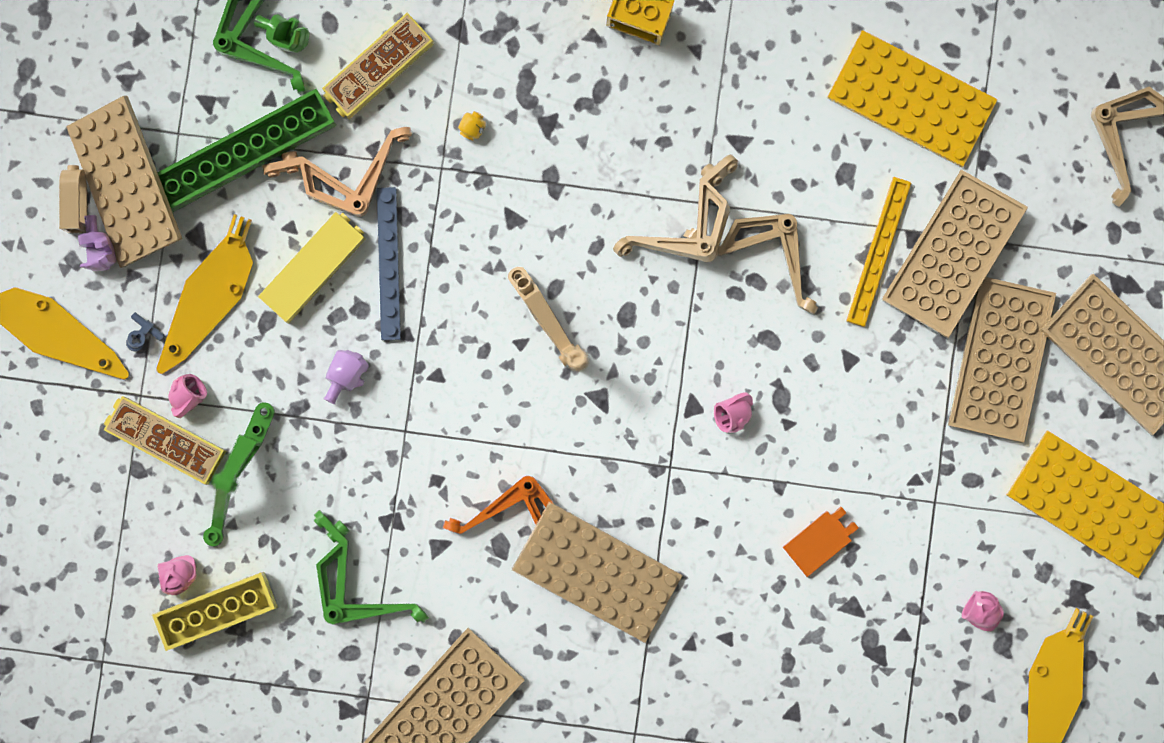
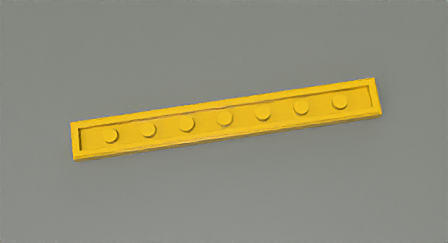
M894 176L892 178L846 322L862 327L866 325L912 182Z

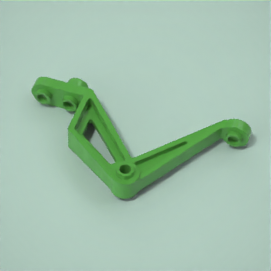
M227 0L213 39V46L216 51L221 55L292 75L293 79H290L293 90H297L298 93L304 92L305 86L300 71L239 41L264 0H251L233 31L228 29L240 0Z
M263 402L256 406L245 434H239L223 471L220 474L216 473L212 484L215 485L214 489L216 492L212 524L203 534L204 542L209 546H217L223 541L224 534L222 531L231 494L236 492L239 485L237 479L261 447L275 415V409L269 403ZM264 408L267 409L265 416L261 414V410ZM255 426H258L260 428V431L257 434L253 431Z
M321 510L314 514L316 517L314 522L321 529L324 527L329 532L326 535L334 543L336 541L339 543L316 564L323 617L327 623L337 624L411 609L412 613L410 615L417 623L420 621L424 623L429 619L428 615L417 603L345 604L349 540L345 535L350 531L340 520L333 524ZM337 558L336 598L331 599L326 568ZM332 611L336 612L335 618L331 616Z

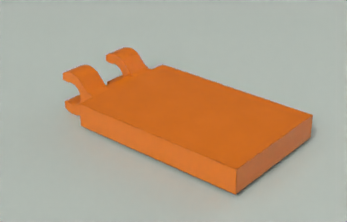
M839 507L831 515L828 511L824 512L782 547L806 577L850 543L852 540L848 536L859 528L855 522H851L847 527L841 524L838 519L846 514L842 507Z

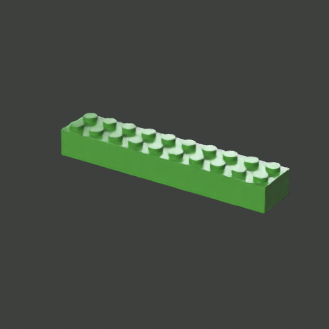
M314 89L157 172L172 213L337 126L318 90Z

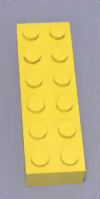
M261 572L155 613L152 617L165 651H168L276 609L278 606L266 574Z

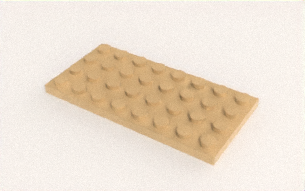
M122 96L66 126L81 167L85 172L86 180L105 230L113 244L120 268L126 267L182 239L128 96Z
M960 170L884 294L882 301L949 339L1028 207L967 172Z
M1091 274L1042 327L1041 331L1150 435H1154L1164 424V340L1098 277Z
M988 277L985 278L976 293L948 426L1024 442L1047 336L1041 329L1051 319L1056 293Z
M551 502L547 504L511 569L646 643L683 576Z
M467 628L364 743H468L525 679L470 628Z

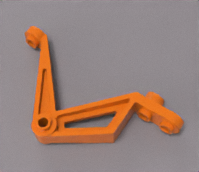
M524 476L466 525L462 526L460 525L461 521L450 518L449 521L445 520L443 528L461 534L521 500L525 501L536 525L541 514L534 499L538 497L545 507L549 502L553 503V501L533 476ZM526 482L531 483L532 487L530 489L525 487Z

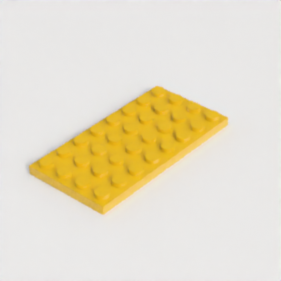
M864 30L861 31L827 97L837 104L960 167L964 166L998 100Z
M1050 431L1044 433L1006 494L1009 498L1136 578H1139L1164 537V503Z

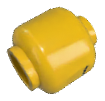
M476 111L465 113L458 126L461 131L460 134L472 141L479 139L486 127V122L483 120L484 116Z

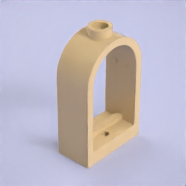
M68 165L67 170L61 171L59 179V229L67 233H86L84 216L88 215L86 175L83 169H79L78 165Z

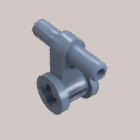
M134 312L131 319L138 323L141 329L129 333L126 346L131 351H139L142 349L145 336L148 333L159 341H162L165 335L157 330L152 322L146 321ZM136 338H138V339H139V342H136L135 344H133V343H132V340H135Z

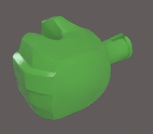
M280 14L274 15L271 20L261 15L255 18V20L260 22L254 21V26L266 30V39L275 47L295 53L307 47L310 35L309 30L306 27L297 28L300 22L297 18L291 17L287 20Z

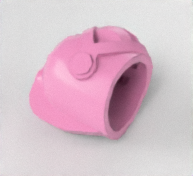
M185 374L173 381L168 395L173 416L182 418L188 411L193 410L207 397L206 387L197 376Z
M743 392L715 404L714 418L721 431L726 433L738 432L750 421L753 398L749 393Z
M189 555L158 563L160 587L165 594H181L196 579V563L194 558Z
M975 591L962 611L963 619L968 620L972 625L984 631L994 630L1004 615V610L998 599L992 593Z

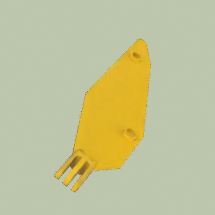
M234 214L227 236L185 281L156 368L158 373L163 374L184 361L241 299L253 265L245 243L252 222L251 219L247 220L243 235L239 236L245 217H240L235 234H233L232 231L238 216ZM171 345L176 346V352L170 351Z
M16 287L0 293V325L32 352L123 380L129 377L128 371L115 352L52 298ZM105 360L107 362L106 365L100 366V362Z
M1078 608L1075 609L1066 629L1044 639L1029 671L1028 743H1062L1083 697L1084 636L1094 616L1091 614L1088 616L1082 631H1080L1087 615L1086 612L1082 611L1073 628L1072 626L1080 611Z

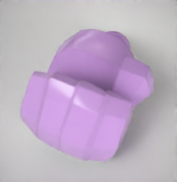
M84 216L86 233L78 235V242L80 247L86 248L87 263L80 264V267L92 271L108 270L117 261L113 244L106 233L98 232L97 216Z
M338 350L326 373L325 379L331 383V386L324 400L335 404L341 390L351 391L356 387L363 386L364 380L360 376L369 367L363 355L349 350Z

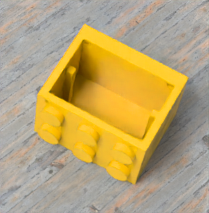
M613 0L607 15L606 26L660 45L672 14L675 0Z

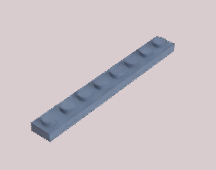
M396 187L377 188L381 340H401Z

